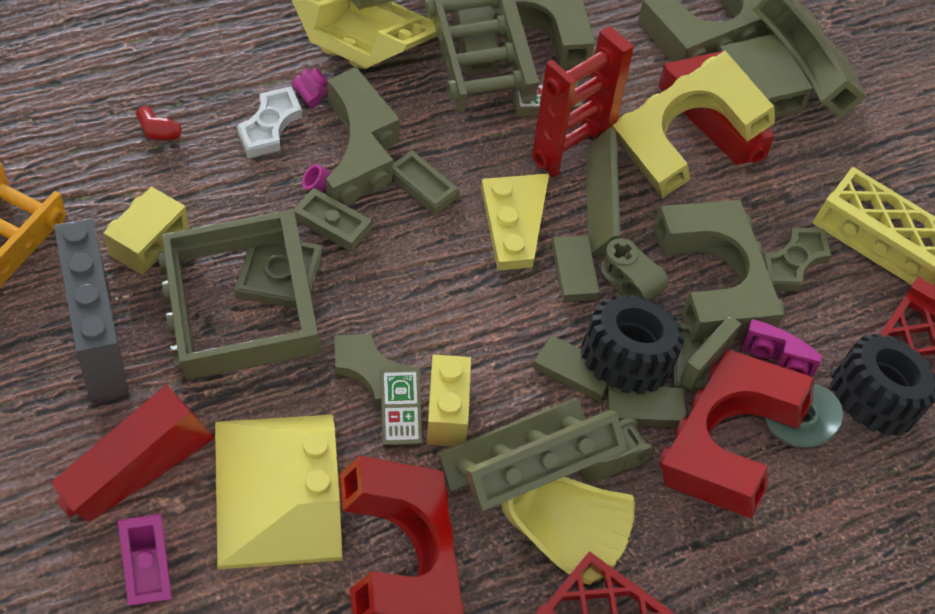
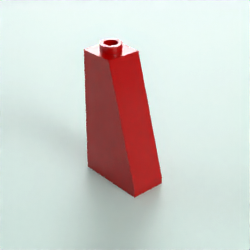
M723 51L664 64L658 85L660 91H665L678 78L691 74L700 68L708 58L716 57ZM699 107L683 112L736 165L749 162L755 163L767 158L774 139L770 128H767L747 142L722 113L714 109Z
M166 384L51 482L60 494L55 500L71 518L77 514L90 523L210 443L215 437Z

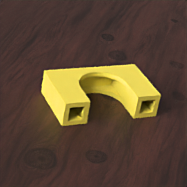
M726 51L716 57L708 58L700 68L689 75L681 76L671 87L660 94H654L644 105L633 112L624 114L613 125L619 145L662 198L691 180L688 163L666 138L668 126L680 113L699 107L714 109L722 113L747 142L775 124L774 105Z

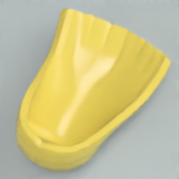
M567 477L560 478L501 503L502 511L509 522L527 536L553 563L569 575L589 551L614 568L616 561L625 552L635 519L633 495L600 489ZM589 567L582 576V582L590 585L595 581L601 580L603 576Z

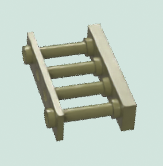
M425 0L427 18H433L449 81H447L448 97L450 101L455 100L458 113L465 112L467 95L514 88L515 91L519 90L522 103L536 100L539 80L515 0ZM490 6L497 13L495 20L448 26L445 12ZM498 33L499 36L503 35L505 43L503 47L456 54L452 40ZM502 60H505L507 63L511 62L513 68L510 75L466 82L463 81L460 67Z
M573 398L437 454L448 490L453 491L470 484L476 507L484 511L628 449L617 412L608 410L585 420L579 398Z

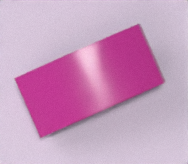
M751 319L741 351L752 353L760 358L777 360V366L814 377L822 359V356L799 338L775 326Z

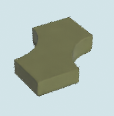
M791 228L789 243L783 249L762 255L766 268L772 273L775 291H800L803 284V274L815 265L828 264L832 257L827 232L821 228Z
M372 334L334 335L335 374L351 377L361 382L371 393L374 405L381 406L380 368L411 367V365L399 364L384 357L375 347Z

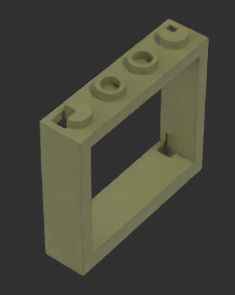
M294 209L162 234L164 251L159 252L158 259L162 272L167 271L168 280L162 281V289L166 303L171 302L172 311L166 312V319L170 335L175 334L177 344L170 345V349L173 355L174 366H181L186 380L322 353ZM285 241L301 331L194 352L181 261Z

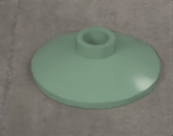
M814 384L813 402L803 419L809 422H802L799 429L765 418V422L769 431L780 441L795 447H814L826 443L838 433L843 421V409L834 393L821 385Z

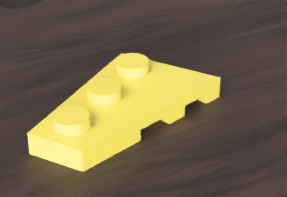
M549 174L482 179L481 192L498 271L533 268Z

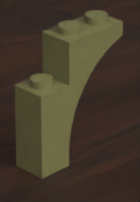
M751 0L749 2L752 10L771 28L797 60L812 83L821 103L842 119L867 98L845 52L824 35L815 15L799 1Z
M357 67L327 80L328 104L341 119L346 129L349 143L340 164L326 178V195L344 205L352 204L358 198L375 190H381L392 183L393 159L385 149L399 142V117Z

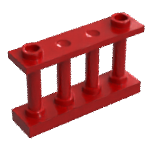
M611 26L599 31L595 55L570 70L565 71L552 59L546 62L531 157L537 166L545 169L553 178L559 175L562 155L565 151L588 137L597 139L608 128H613V125L617 123L634 45ZM591 74L590 80L575 88L576 82ZM586 99L585 104L571 112L572 106ZM582 122L580 127L567 134V130Z

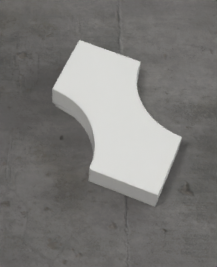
M292 86L259 94L260 107L257 113L251 119L238 124L237 134L247 158L280 151V135L283 129L291 122L302 118V109Z

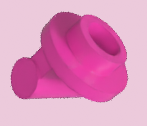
M305 68L302 74L292 81L293 87L311 108L317 106L320 99L328 94L326 86L328 79L316 68L312 71Z

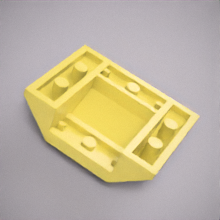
M292 0L310 42L322 47L321 50L329 55H339L348 59L349 63L357 68L366 69L437 37L433 20L394 2L359 10L351 0Z
M333 414L215 422L218 570L342 561L340 498Z

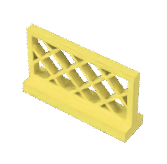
M852 167L834 192L826 199L812 223L910 285L913 284L918 276L935 286V247H925L921 239L930 238L935 246V216L855 167ZM851 181L862 186L865 191H855ZM861 201H871L874 209H864ZM882 201L893 205L895 210L885 209ZM890 219H900L904 228H894ZM912 220L919 221L925 228H915Z

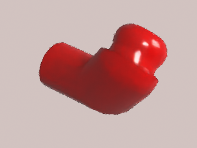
M142 106L136 111V117L149 139L168 141L170 139L177 140L181 136L182 128L178 122L168 118H156L152 108L149 106Z

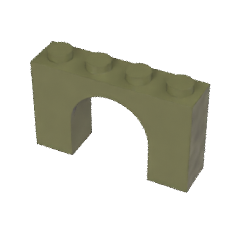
M515 0L522 25L538 28L549 36L554 46L558 65L561 68L575 67L593 56L595 41L583 0ZM490 6L453 11V23L455 26L495 20L497 13ZM495 33L457 39L460 53L498 48ZM498 61L463 66L464 75L496 73Z
M643 0L638 19L639 25L672 62L719 52L720 46L729 43H737L760 36L764 37L775 34L752 10L749 4L751 0H720L734 16L733 19L724 22H711L700 19L691 14L679 0Z
M741 200L661 206L653 229L662 255L698 252L712 254L726 261L739 278L740 284L732 288L690 292L681 314L684 323L694 325V328L688 332L691 343L702 342L703 338L710 337L725 319L730 316L741 323L735 339L744 338L751 319L778 327L784 317L783 302L776 295L773 287L772 273L765 266L762 258L761 244L755 239L751 229L750 215L745 213Z

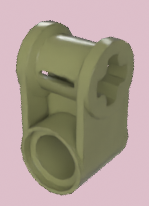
M617 238L607 245V258L601 263L600 275L623 297L635 295L637 298L642 299L644 297L651 301L667 289L669 281L665 271L642 253L633 242Z
M634 417L620 420L628 450L579 470L578 473L583 478L593 482L602 481L624 470L636 468L647 462L654 455L655 448L652 444L645 442L637 429L638 422Z

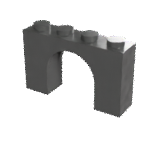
M90 218L54 225L75 349L90 402L129 394L124 363L110 306L111 297L94 220Z

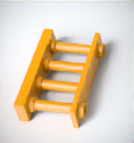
M0 163V198L32 215L20 228L0 218V235L8 238L7 242L0 248V287L46 237L55 230L54 225L62 224L67 216L61 193L54 191L41 203L9 187L2 163Z

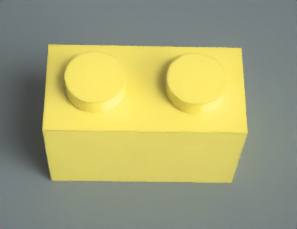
M151 186L142 196L136 197L130 207L106 228L103 234L108 255L143 275L158 260L159 252L164 251L162 234L187 230L189 228L186 206Z
M432 355L426 445L454 447L466 442L469 418L471 357Z

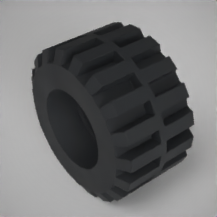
M616 295L612 297V300L606 298L594 310L581 344V357L586 360L584 363L586 368L594 371L593 376L599 381H605L606 385L613 389L617 387L621 389V392L630 393V391H635L637 394H645L646 390L654 392L658 390L659 386H664L667 383L683 349L685 335L682 334L681 324L675 322L676 317L672 313L666 312L664 310L665 307L650 302V299L644 297L640 299L635 295H627V297Z
M881 334L865 335L860 340H857L834 370L831 376L833 379L831 381V389L835 391L834 395L842 404L843 411L846 414H850L859 425L863 424L868 430L872 432L879 431L882 435L890 436L894 434L895 436H900L904 432L908 433L934 404L935 373L932 372V366L929 362L925 361L917 350H913L905 342L897 341L894 337L888 335L886 337Z

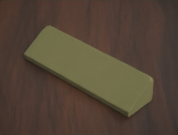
M608 128L585 151L588 238L592 256L606 257L607 245L612 240L621 237L615 128Z

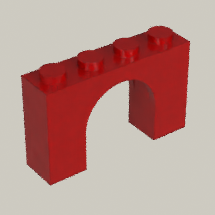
M727 349L721 361H716L712 365L708 384L704 390L699 389L696 393L692 406L693 410L688 418L683 417L676 432V440L672 447L667 446L664 449L659 467L663 470L664 486L752 519L768 489V466L722 449L711 439L710 434L721 421L740 414L762 416L799 429L813 402L814 377Z
M359 455L339 474L342 511L384 518L400 527L407 534L416 550L418 571L416 577L371 571L350 588L352 614H464V605L461 601L458 581L459 568L456 563L453 545L454 532L450 523L448 508L449 496L445 486L444 472Z

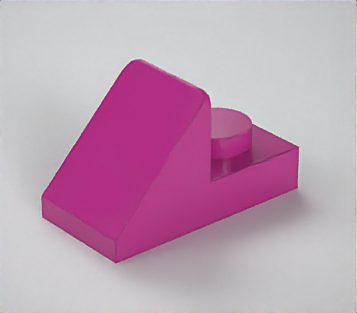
M162 514L118 520L128 606L172 599L167 558L168 544Z

